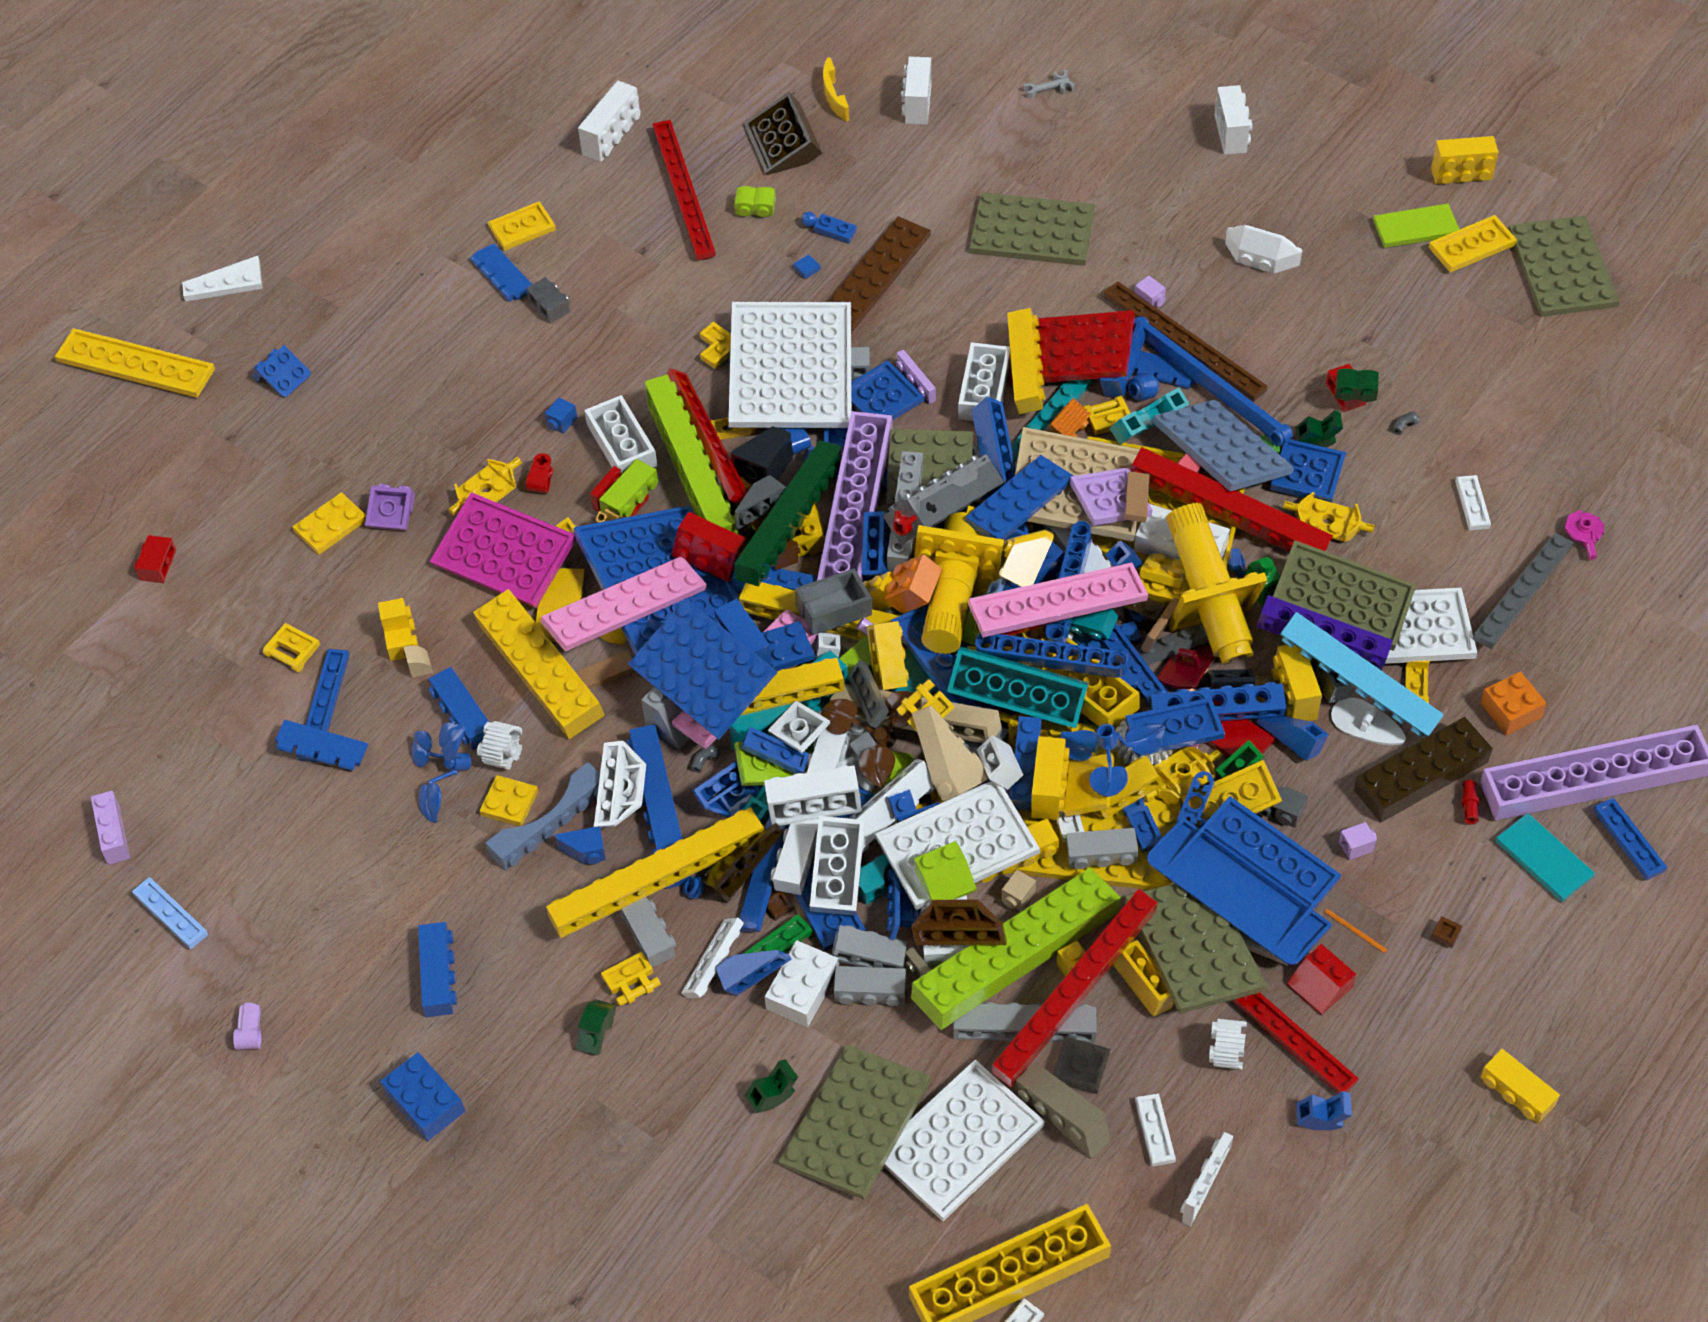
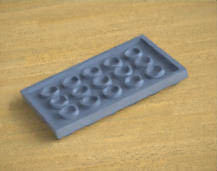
M1216 400L1180 408L1178 411L1165 412L1153 417L1152 423L1229 491L1292 474L1294 467L1285 458L1275 452L1272 447L1267 445L1258 435L1253 433Z

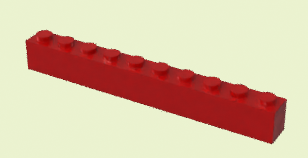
M1143 447L1140 448L1131 465V472L1149 474V487L1167 494L1173 499L1186 504L1200 503L1205 513L1266 540L1270 544L1279 546L1289 553L1294 540L1326 552L1333 535L1241 492L1236 490L1229 491L1221 483Z
M1140 889L1135 892L993 1063L992 1074L1010 1088L1015 1084L1016 1080L1024 1073L1156 913L1157 901Z

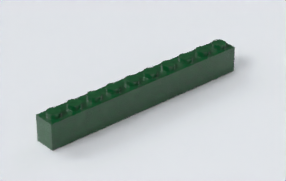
M819 440L735 562L736 581L759 587L762 581L767 579L770 569L777 564L778 557L781 553L785 552L788 542L793 540L797 529L802 527L805 517L810 515L813 505L818 503L821 493L826 491L829 481L834 479L836 471L841 465L842 446Z

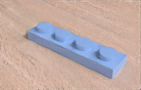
M150 877L132 891L133 895L190 950L208 936L207 930Z

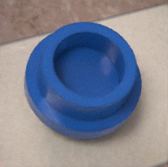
M700 877L688 878L684 885V893L691 899H697L704 892L703 879Z

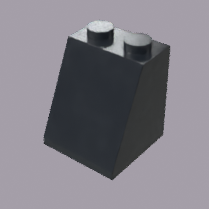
M772 426L731 452V461L739 477H743L751 485L769 475L778 481L793 460L791 433L785 429Z

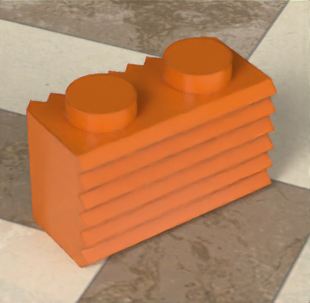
M1072 398L1044 431L1077 437V430L1082 431L1088 425L1087 418L1091 413L1079 404L1075 398Z

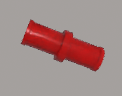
M1465 780L1462 782L1463 798L1461 799V805L1464 807V822L1474 825L1479 822L1478 806L1480 801L1477 797V783L1474 780Z

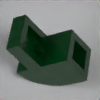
M1334 410L1322 421L1310 416L1306 417L1295 427L1297 441L1322 447H1329L1335 444V435L1343 429L1341 412Z
M594 999L587 1004L578 1025L580 1032L576 1049L595 1055L601 1053L605 1032L612 1028L617 1005Z
M786 1059L780 1060L768 1077L753 1081L745 1097L756 1113L769 1111L793 1095L795 1090L792 1086L798 1079V1076Z

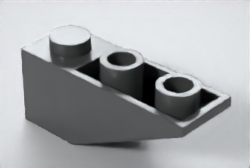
M770 475L754 483L735 510L736 528L739 529L769 513L786 490V487Z
M1276 787L1283 802L1261 811L1259 814L1264 817L1273 818L1283 825L1295 828L1306 808L1308 796L1289 787Z

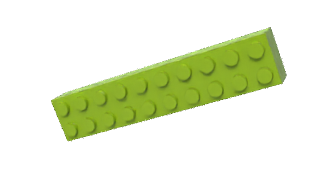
M668 374L644 381L648 408L695 514L739 535L735 524V515L730 513V503L723 498L725 495L722 485H717L716 472L714 469H710L709 457L702 452L704 451L702 441L700 439L697 440L696 428L689 423L691 420L688 411L683 410L684 403L682 397L676 394L677 387L675 382L670 381Z
M1090 867L1003 923L1007 939L1006 945H970L912 982L911 999L942 1030L1056 955L1060 949L1077 941L1116 915L1119 910L1121 897Z

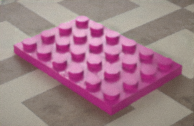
M471 492L431 558L430 563L500 594L509 589L519 602L537 608L575 543L576 538L571 532Z

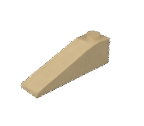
M931 705L912 713L932 782L942 801L959 796L989 779L980 758L963 745L964 741L962 738H957L951 732L949 724Z

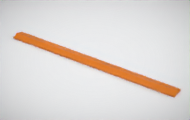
M1329 909L1325 910L1326 914L1383 953L1388 950Z

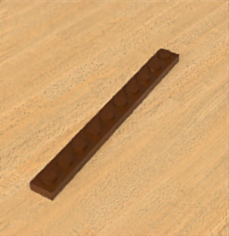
M1117 281L1104 291V297L1123 311L1134 310L1135 318L1145 317L1150 325L1254 402L1267 391L1266 384Z

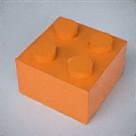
M924 554L911 558L905 563L898 564L893 571V579L886 588L887 593L884 601L902 614L928 604L942 568Z
M1521 671L1485 688L1480 702L1505 735H1509L1541 719L1547 705L1546 701Z

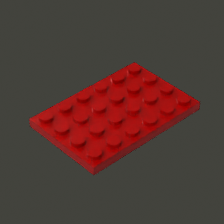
M1134 310L1038 318L1039 326L1036 329L1039 331L1040 341H1037V344L1040 345L1042 354L1038 357L1042 361L1043 370L1040 373L1043 375L1044 383L1127 376L1135 321ZM1011 362L1008 374L1009 385H1013Z

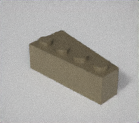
M1035 1062L1016 1080L1019 1097L1024 1102L1031 1104L1090 1159L1111 1141L1105 1113Z

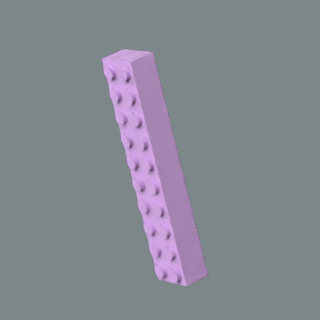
M851 411L817 581L855 568L862 582H864L865 576L862 575L864 512H877L890 447L891 429H893L892 415Z
M1698 725L1486 768L1483 771L1480 785L1494 819L1500 820L1708 776V745Z

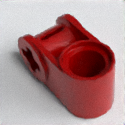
M540 453L533 458L526 480L527 491L549 492L553 468L548 454Z

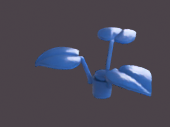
M452 722L442 725L439 733V745L442 748L441 752L443 754L430 751L433 742L429 733L423 730H418L414 733L411 754L415 765L419 767L425 766L428 763L429 756L444 759L445 767L450 770V772L429 780L428 785L423 784L420 788L418 797L419 807L422 814L431 822L438 823L437 815L441 804V790L435 782L451 775H457L458 771H467L471 767L470 755L468 753H457L466 728L465 725Z
M1110 724L1099 726L1097 734L1089 730L1061 732V738L1066 739L1065 748H1070L1069 758L1074 761L1088 760L1092 752L1096 753L1098 751L1099 744L1106 750L1108 767L1095 769L1091 773L1089 781L1091 788L1104 797H1110L1121 792L1128 781L1127 771L1124 767H1112L1110 750L1115 748L1117 740L1126 748L1132 747L1133 752L1137 755H1150L1160 748L1165 733V725H1145L1133 728L1125 735L1126 741L1120 736L1119 732L1115 733L1114 727Z

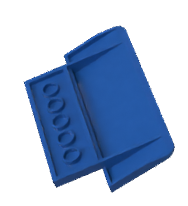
M1231 796L1227 798L1201 829L1185 818H1182L1148 854V863L1154 869L1286 964H1298L1332 927V923L1315 912L1314 909L1337 884L1342 875Z

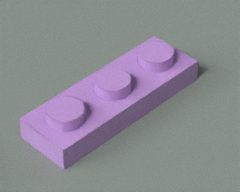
M904 349L897 352L896 367L900 373L903 372L907 380L924 396L928 404L935 402L936 388Z

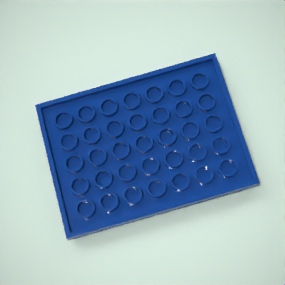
M689 505L574 527L573 534L601 589L604 590L677 559L671 556L677 530L688 512L693 513ZM690 565L707 585L704 591L687 599L710 618L715 619V609L735 599L739 601V596L730 580L727 582ZM683 600L621 627L635 655Z

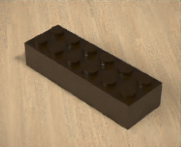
M1463 717L1358 775L1354 791L1380 823L1487 764L1493 748L1468 719Z

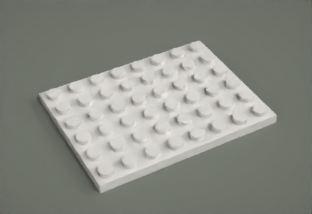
M732 302L729 427L848 428L851 416V302Z

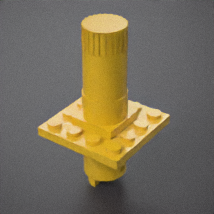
M1192 503L1174 509L1167 514L1166 521L1186 573L1185 577L1190 590L1183 593L1168 623L1170 632L1202 623L1214 656L1220 657L1222 664L1229 663V660L1238 656H1253L1254 654L1250 646L1253 643V639L1243 613L1252 610L1267 582L1265 572L1261 574L1253 572L1242 579H1230L1202 504Z
M968 506L967 513L957 512L949 515L945 520L944 529L918 525L914 558L924 554L942 568L929 601L921 638L922 643H924L923 645L935 653L951 654L960 648L969 599L971 596L978 597L986 593L990 583L999 579L1004 540L985 537L965 522V517L976 509L972 506Z

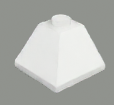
M795 701L768 729V733L803 753L830 724V720Z

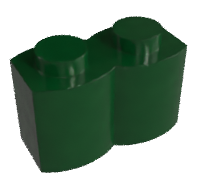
M1348 368L1338 369L1335 398L1343 401L1355 399L1363 402L1377 401L1379 372L1373 370L1357 371Z

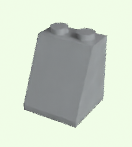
M653 687L641 700L645 725L655 724L658 737L680 751L690 738L673 727L672 721L683 710L657 688Z

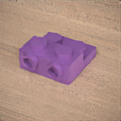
M387 484L371 486L365 526L367 528L407 531L409 517L413 512L415 493L408 486H398V488H391Z

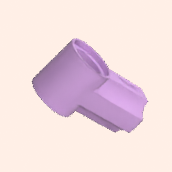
M244 1003V1005L240 1006L238 1029H235L233 1034L235 1050L260 1049L262 1041L259 1028L261 1017L260 1005Z

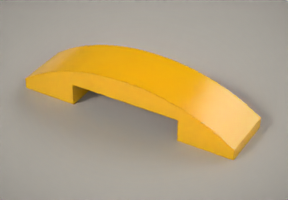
M831 57L826 59L823 69L825 97L834 113L847 122L849 121V106L845 95H836L833 86L836 83L835 68Z
M1429 660L1406 662L1405 688L1429 703Z

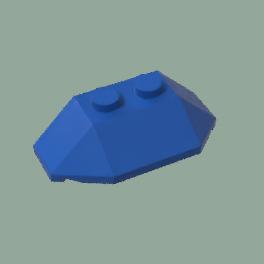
M736 760L692 791L704 810L729 818L734 816L736 812L743 810L752 796L756 798L764 785L742 786Z

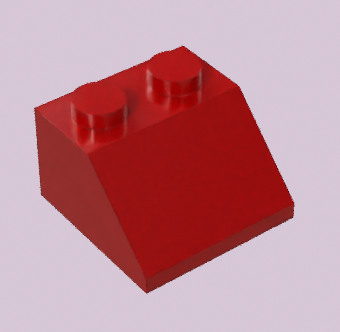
M1321 943L1305 957L1287 982V986L1322 1016L1353 988L1356 973Z

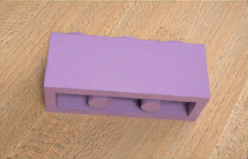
M113 790L91 796L100 847L108 865L130 859L120 805Z

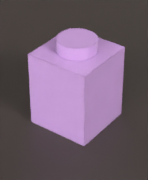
M1147 276L1135 285V294L1157 308L1165 302L1166 288L1152 277Z
M1366 822L1342 830L1339 844L1348 860L1374 852L1377 842L1374 830L1370 829Z

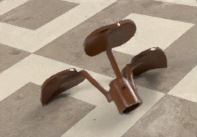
M896 691L886 699L885 704L889 711L887 713L889 716L887 719L888 728L881 726L874 730L854 719L858 709L848 699L833 700L822 709L821 715L830 720V724L826 729L832 734H845L850 730L852 723L873 734L874 740L879 744L874 746V750L868 749L861 754L859 767L865 778L876 786L884 787L887 778L894 769L895 755L889 748L895 744L896 735L892 732L894 728L891 722L898 728L909 725L907 720L912 716V713L908 710L901 716L896 709L902 704L901 701L904 698L908 699L914 692ZM921 699L914 704L917 710L920 708Z

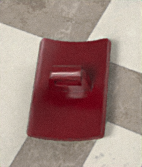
M1200 645L1192 649L1179 648L1178 654L1170 657L1157 678L1162 684L1170 687L1193 689L1216 656H1214L1211 646Z

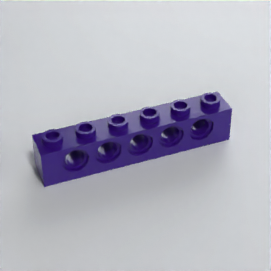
M1270 595L1267 596L1256 627L1280 635L1297 612L1382 671L1393 642L1392 639Z

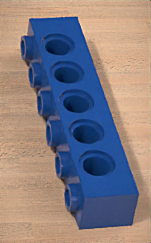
M1268 682L1262 686L1245 684L1236 688L1232 686H1222L1219 689L1204 687L1197 691L1180 689L1173 693L1157 691L1151 694L1149 699V708L1154 710L1168 707L1169 704L1178 705L1212 698V701L1217 700L1222 703V706H1215L1220 721L1282 717L1286 711L1283 684H1276L1275 682ZM1256 697H1262L1266 702L1260 703L1256 700ZM1234 699H1241L1244 704H1236Z

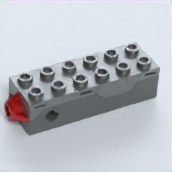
M987 454L980 458L975 455L966 461L968 465H965L964 462L953 469L954 473L951 470L940 476L941 480L938 477L927 484L928 487L925 485L914 491L915 495L909 493L900 499L901 504L898 501L888 508L890 512L883 517L901 545L917 537L918 525L934 527L944 521L949 515L968 507L1004 483Z

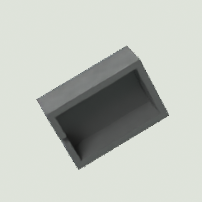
M855 568L795 588V605L802 618H805V623L812 635L872 615V597Z

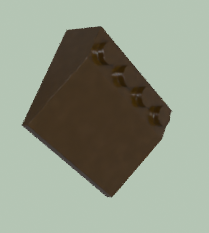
M790 92L744 122L767 175L806 165L823 154L801 104Z

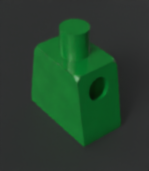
M1269 557L1249 563L1245 573L1246 576L1253 572L1257 574L1265 572L1267 582L1257 599L1262 609L1267 596L1273 597L1281 577L1272 559Z

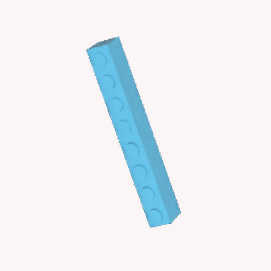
M1296 612L1280 634L1285 644L1291 648L1294 645L1300 648V654L1310 661L1314 658L1320 662L1318 666L1327 673H1330V671L1338 675L1337 680L1346 686L1350 683L1356 687L1355 692L1366 699L1369 696L1375 701L1373 705L1383 712L1386 709L1392 712L1393 719L1402 725L1406 722L1412 726L1410 730L1419 737L1423 735L1429 736L1444 714L1299 613Z

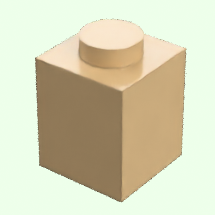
M1016 870L1002 889V901L1011 909L1015 908L1021 912L1036 892V880Z

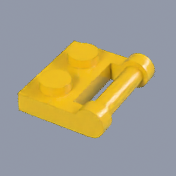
M1117 396L1114 400L1093 406H1083L1091 413L1087 419L1095 435L1110 432L1109 428L1113 424L1130 414L1122 396Z
M285 623L265 645L263 654L267 657H274L291 666L292 670L296 672H301L306 661L320 646V642L318 639ZM281 646L295 653L298 657L294 659L276 648Z

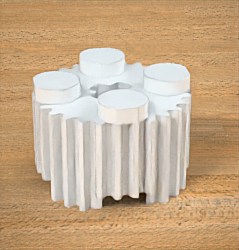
M497 721L487 722L483 730L484 740L477 747V755L482 756L481 759L484 764L510 770L512 762L514 760L517 761L521 755L522 745L518 741L520 740L519 736L522 735V729L518 726Z
M1218 1019L1217 1022H1212L1211 1039H1216L1215 1046L1210 1045L1209 1062L1214 1063V1067L1242 1070L1243 1062H1238L1239 1056H1244L1245 1034H1241V1029H1246L1247 1022Z

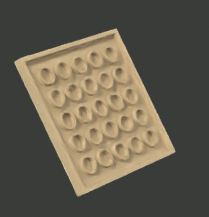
M1023 427L1015 475L1040 455L1074 476L1121 468H1129L1130 470L1140 449ZM1068 485L1027 520L1066 529H1072L1073 524L1078 521H1085L1090 524L1092 534L1134 541L1137 521L1125 520L1093 526L1071 485Z

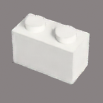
M991 735L977 749L986 773L993 782L1008 790L1023 776L1011 746Z

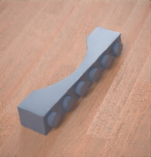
M587 762L571 775L564 796L548 814L524 826L502 829L485 843L488 854L505 871L511 866H515L527 853L533 852L542 841L550 838L562 825L568 824L576 814L584 811L597 798L600 773Z

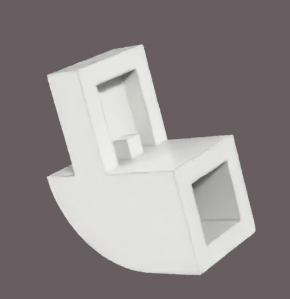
M818 633L817 640L814 642L815 659L813 662L818 656L827 653L829 650L839 657L840 635Z

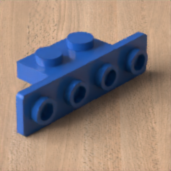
M889 869L887 883H890L887 889V898L890 901L887 905V914L890 917L888 918L886 929L890 931V940H895L899 926L911 928L914 921L919 917V909L916 910L905 889L900 888V880L894 869Z

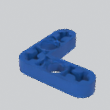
M1201 771L1195 775L1176 824L1182 818L1186 820L1191 818L1190 822L1194 825H1197L1198 821L1202 822L1198 827L1201 829L1207 822L1201 816L1214 787V778L1210 773ZM1204 776H1207L1210 784L1209 786L1205 785L1202 792H1206V796L1204 797L1200 793L1193 792L1194 788L1197 790L1200 788L1198 779H1203ZM1197 796L1201 798L1202 805L1200 808L1192 809L1189 806V800L1192 797Z

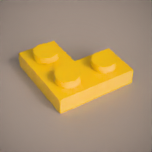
M712 322L700 332V338L710 345L700 354V358L716 369L731 355V333L715 322Z

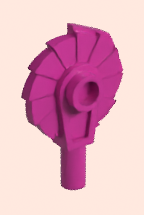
M1582 510L1568 515L1565 525L1566 532L1570 538L1582 543L1584 548L1586 547L1590 560L1596 559L1595 542L1596 540L1599 541L1601 536L1604 535L1603 522L1599 517L1591 515V513H1582Z

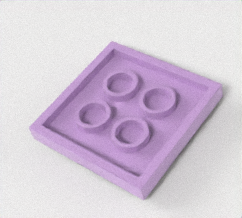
M1129 468L1070 477L1069 483L1093 526L1125 521L1126 486ZM1149 503L1147 517L1151 516L1153 511Z

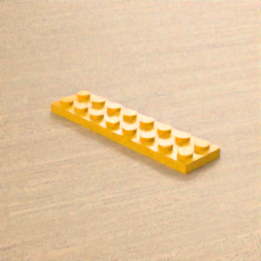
M75 328L72 329L55 355L56 361L195 398L199 397L215 370V366L212 363Z

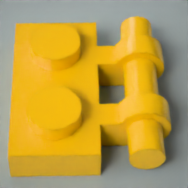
M928 679L923 685L920 683L916 687L917 690L908 699L904 698L901 701L902 704L896 710L903 716L908 710L914 713L931 705L944 718L955 706L940 690L932 696L928 691L935 685ZM924 696L927 702L917 710L914 704ZM912 715V716L907 720V722H908V723L915 729V731L917 732L916 725H915V722H914V718H913V715Z
M642 951L601 973L612 995L622 991L623 995L616 998L620 1007L626 1003L631 1004L635 1002L637 997L645 993L648 995L654 992V988L661 985L658 977L650 981L647 976L653 974V968ZM640 981L642 985L630 990L628 986Z

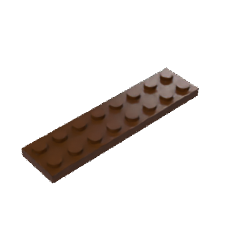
M897 216L828 300V302H851V334L931 236V230Z

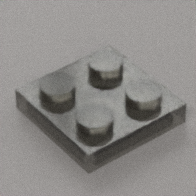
M1065 1036L1053 1075L1069 1087L1098 1094L1111 1049Z

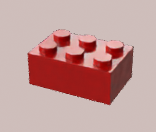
M688 512L678 527L671 556L675 558L682 557L688 564L728 582L734 573L735 562L743 551L746 538Z

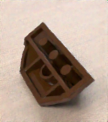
M978 899L932 900L911 926L915 945L1007 944L1003 923Z

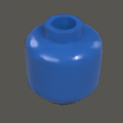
M1151 373L1134 376L1128 386L1129 394L1137 401L1154 398L1158 393L1159 382Z

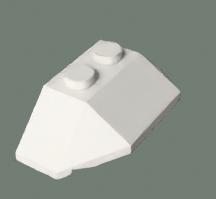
M1248 225L1236 226L1234 228L1229 227L1227 229L1225 244L1237 263L1270 273H1278L1300 265L1302 249L1296 247L1282 235Z
M624 741L604 743L594 827H614L642 806L646 763Z

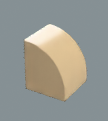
M420 646L404 647L412 678L433 673L428 652Z

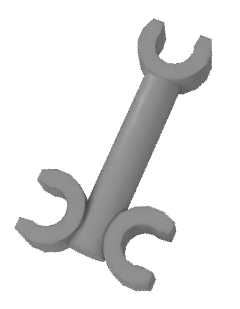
M1064 69L1061 76L1054 72V81L1038 85L1032 83L1025 84L1024 92H1027V98H1033L1037 92L1060 87L1061 94H1065V88H1069L1071 92H1074V83L1069 81L1067 77L1068 72Z

